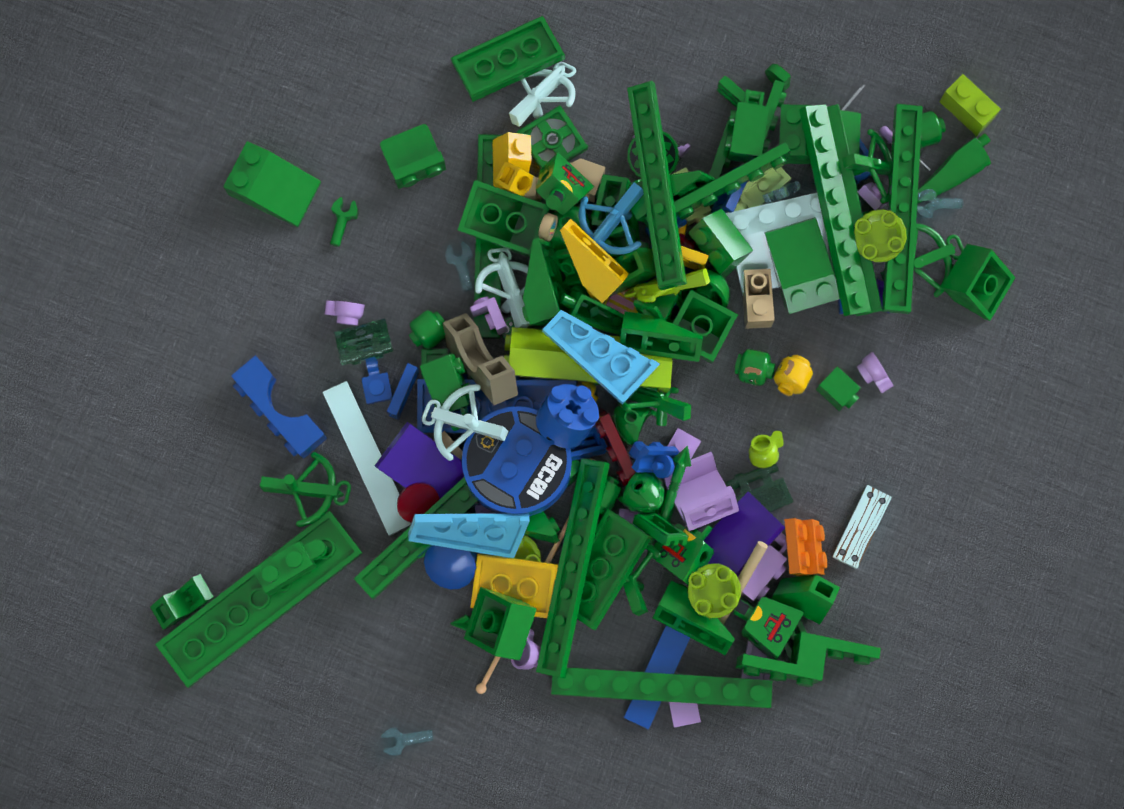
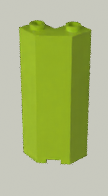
M512 327L511 335H506L505 351H510L509 356L504 355V358L515 370V376L598 383L546 336L542 330ZM610 336L620 343L621 336ZM641 354L650 360L653 359L660 363V365L639 387L657 388V392L668 393L671 388L672 358Z

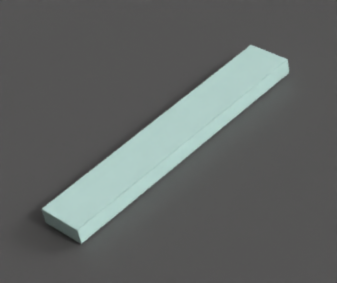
M345 381L324 391L325 399L388 535H394L410 527L411 523L404 520L398 513L397 500L400 494L393 479L374 466L382 455L348 382Z

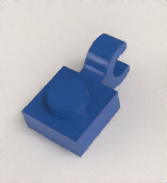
M376 355L365 357L369 376L361 379L367 405L392 400L393 395L388 373L380 374Z

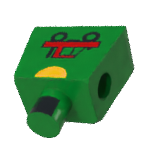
M557 152L541 168L536 191L546 200V205L550 209L557 210L561 215H565L594 188V185Z
M680 523L676 524L675 527L688 535L687 544L681 545L678 543L677 546L672 544L664 546L657 542L654 547L661 553V557L655 558L653 555L652 558L689 585L688 579L690 575L707 565L714 554V550L704 542L713 529L708 524L688 531Z
M761 597L756 608L740 600L733 614L747 622L741 632L742 636L768 658L777 660L804 612L767 597Z

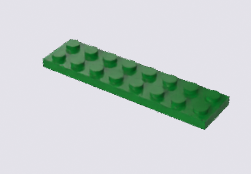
M330 510L262 562L264 563L298 541L306 545L312 540L319 539L326 544L327 553L315 561L317 568L271 596L264 592L251 570L155 644L187 688L193 686L363 554Z

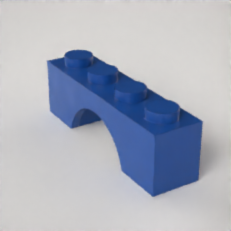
M256 355L231 375L236 381L232 385L242 398L246 395L249 396L253 401L249 406L259 417L264 414L269 419L268 428L276 437L282 434L287 440L284 446L293 456L299 454L304 459L328 439L307 414L300 417H287L275 411L272 405L271 393L276 378Z

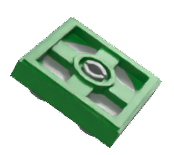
M561 105L517 131L518 134L531 135V157L540 170L557 152L567 161H570L588 150V145Z

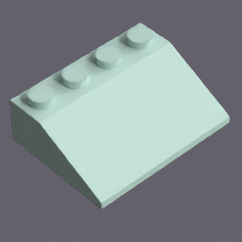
M817 193L725 213L753 249L736 267L742 296L744 270L771 269L772 289L779 288L764 232L814 217L817 219L834 272Z

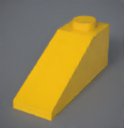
M507 132L493 140L494 187L509 191L495 183L505 161L529 173L531 165V135Z
M570 219L560 232L582 285L592 298L598 299L603 303L624 282L629 273Z

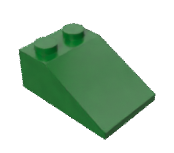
M781 104L779 145L786 142L790 149L789 159H787L788 162L786 164H811L799 109L813 105ZM840 110L850 155L853 153L859 154L861 113Z
M247 141L223 187L230 197L299 227L321 181L274 153Z
M700 170L670 175L674 202L714 181L716 178ZM641 179L634 181L642 187ZM644 194L631 208L635 218L645 223V217H647Z
M474 180L458 231L530 257L533 239L539 238L540 224L545 214L548 213L549 207L541 202Z
M816 217L764 232L783 305L789 314L840 299L834 272Z
M540 238L533 239L523 295L525 306L522 307V312L525 320L530 325L545 327L560 310L566 312V306L559 303V300L563 293L567 294V290L562 285L564 279L561 269L552 258L556 252L552 242Z

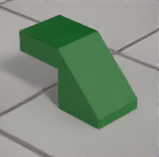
M199 574L192 577L180 589L163 595L150 608L162 629L165 630L201 609L214 597L203 577Z

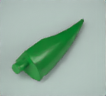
M984 133L978 139L975 137L952 153L935 173L918 188L917 204L960 185L982 171L986 166H989L991 161L983 148L991 142L988 135Z
M572 291L569 295L565 293L561 295L559 303L566 306L568 314L594 328L621 335L624 314L578 291Z

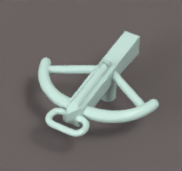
M558 62L554 65L553 71L543 69L528 77H546L532 90L526 79H522L521 82L528 95L509 112L512 124L520 127L531 113L536 119L543 116L541 102H566V106L571 107L575 100V88L567 77H572L576 73V68L567 63ZM565 67L572 70V72L565 73ZM561 83L567 88L569 94L568 97H547Z
M506 248L490 249L488 251V258L495 263L488 265L479 273L475 283V291L479 294L484 289L507 298L501 306V310L504 313L511 311L516 328H527L530 323L525 320L522 312V307L525 306L522 299L525 287L521 290L519 289L512 269L527 273L529 266L510 261L512 255ZM501 252L497 259H494L491 255L492 253ZM493 271H498L505 292L483 284L485 277Z
M478 384L464 386L456 390L446 399L442 407L437 400L429 401L422 415L423 424L430 426L435 423L434 439L439 452L449 461L454 458L451 452L473 432L505 441L508 430L503 426L478 420L474 391L481 389V386ZM469 393L472 415L465 414L463 416L449 411L452 404L459 397ZM436 404L437 408L434 407L433 412H431L432 420L430 422L426 421L430 406ZM444 423L467 430L447 449L445 448L442 440V427Z

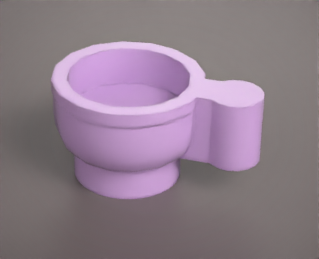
M326 300L325 315L337 316V323L358 326V319L362 317L365 305Z
M873 352L862 359V363L856 366L866 383L869 384L874 381L881 393L894 386Z
M532 629L529 631L521 659H511V663L517 669L529 670L537 667L541 646H537L533 642L534 631Z

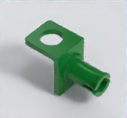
M675 293L657 297L654 302L647 303L634 300L633 305L638 313L653 315L673 324L676 317L672 313V309L679 295H675Z

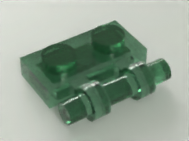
M385 318L334 332L342 366L351 363L352 365L361 364L360 361L372 357L379 359L384 357L383 354L394 352Z
M776 463L767 468L756 467L757 469L745 474L742 472L734 475L733 479L725 482L727 487L731 486L733 490L737 488L741 490L742 495L736 497L737 502L747 492H750L769 512L794 502L783 477L773 481L770 474L779 471ZM758 479L763 481V486L750 490L749 483Z

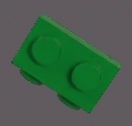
M426 124L384 139L380 143L381 150L398 189L413 186L420 180L435 177L446 170L441 151H438L429 127Z

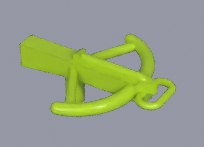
M704 268L685 274L687 284L660 290L656 277L647 283L637 284L635 287L630 288L624 294V297H635L641 302H654L659 296L674 293L677 295L683 289L705 286L710 282L707 269Z

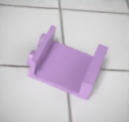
M712 452L692 459V466L686 467L674 502L688 531L739 511L735 493L732 487H726L717 471ZM672 475L668 478H664L667 490L669 489L668 487H670L669 484H671L670 481Z

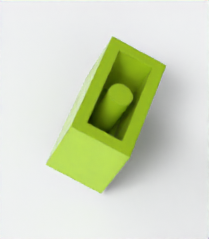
M964 74L945 91L939 101L975 136H978L996 118L1001 110Z

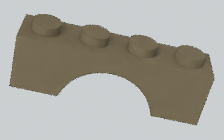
M467 313L443 322L447 348L452 354H455L456 358L459 357L467 373L476 384L481 386V390L493 405L518 395L515 370L503 356L495 359L492 358L482 340L478 326Z

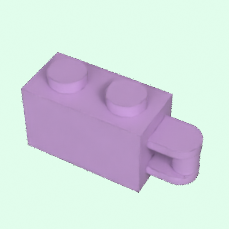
M782 532L774 540L782 548L778 552L771 544L768 546L741 594L750 603L755 598L760 601L761 597H764L770 589L766 585L773 577L777 580L786 570L783 564L787 558L782 554L787 549L786 536Z

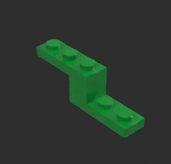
M778 80L774 81L766 106H769L762 154L767 152L771 141L766 139L768 131L775 130L779 116L774 115L776 108H781V104L784 103L787 94L782 92L785 83ZM729 119L709 174L716 179L721 177L723 167L728 169L731 160H728L729 151L724 150L727 135H732L733 126H728Z
M800 632L794 636L791 663L742 654L737 657L735 668L743 669V674L750 676H759L760 673L770 675L771 680L784 682L788 678L797 680V685L812 687L813 684L822 681L826 653L827 657L831 659L843 660L844 657L853 658V662L856 664L870 665V662L880 659L881 648Z

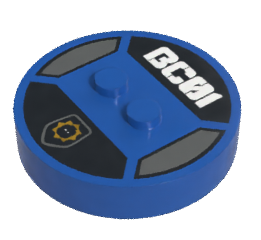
M520 406L496 410L485 416L481 421L506 428L508 434L505 441L475 432L465 441L462 452V468L467 486L482 506L496 514L529 513V516L536 515L552 506L561 497L568 485L572 469L571 449L558 447L553 444L555 441L548 436L545 439L540 434L536 425L538 410Z

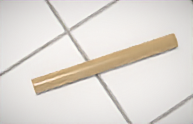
M758 541L738 576L741 584V594L768 548L767 544L762 541ZM730 614L718 618L719 621L724 625Z

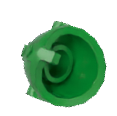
M620 406L616 407L612 419L621 440L632 448L633 444L638 441L640 431L649 416L656 418L657 412L650 407L633 408L630 412L624 411Z
M636 472L628 482L623 497L620 496L618 500L630 511L640 514H657L661 511L665 491L662 481L654 473ZM638 484H643L642 487L636 490Z

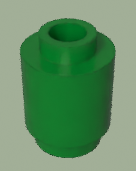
M608 475L599 513L602 516L607 508L612 510L622 490L618 486L619 481Z

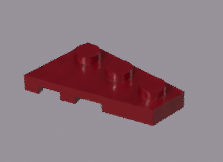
M598 408L599 419L595 424V428L601 438L604 437L608 445L606 447L607 454L612 462L616 461L620 469L617 471V475L622 485L625 486L636 472L631 468L633 464L609 413L602 408ZM638 484L636 489L642 487V484Z

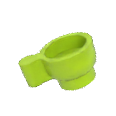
M774 431L770 437L768 435H758L752 439L749 447V459L754 466L767 468L778 461V448L784 445L782 432Z

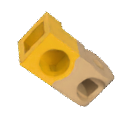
M505 161L495 183L523 197L538 202L542 199L536 191L538 178Z

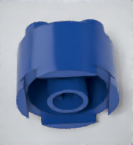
M570 384L555 386L536 415V425L540 434L545 439L548 436L555 441L554 445L561 448H573L578 446L587 437L599 419V409L591 396L590 389L586 386Z

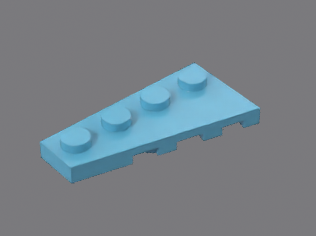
M562 310L542 330L546 336L622 405L660 365V363L653 359L646 358L639 354L638 351L615 341L614 338L598 332L592 326Z
M529 513L415 514L408 532V541L514 559L530 522Z

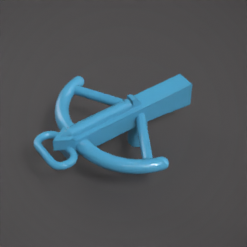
M634 182L615 207L587 204L588 197L584 196L579 206L581 229L607 253L621 255L635 251L641 246V242L636 241L633 243L626 220L631 219L632 213L630 209L643 196V188ZM586 209L610 212L593 233L586 221ZM621 221L629 246L613 247L604 243Z

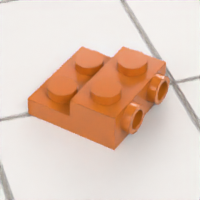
M784 519L789 573L796 576L825 575L824 568H827V556L825 552H822L821 541L825 539L823 526L814 519Z

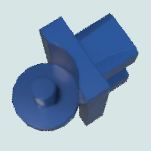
M636 441L629 451V455L635 460L631 468L635 472L654 473L658 478H668L672 475L675 468L672 458L679 453V450L675 446H663L660 442H652L649 446H646L642 441Z

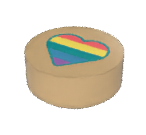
M550 213L545 214L540 224L539 238L547 241L552 239L557 227L558 216Z

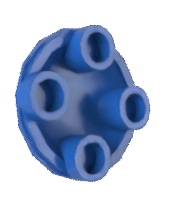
M432 545L425 553L424 566L430 579L440 587L450 590L461 589L468 585L475 576V561L477 557L475 552Z

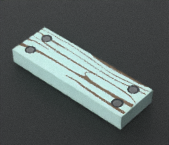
M869 485L865 487L832 558L854 569L858 568L892 498L891 496Z

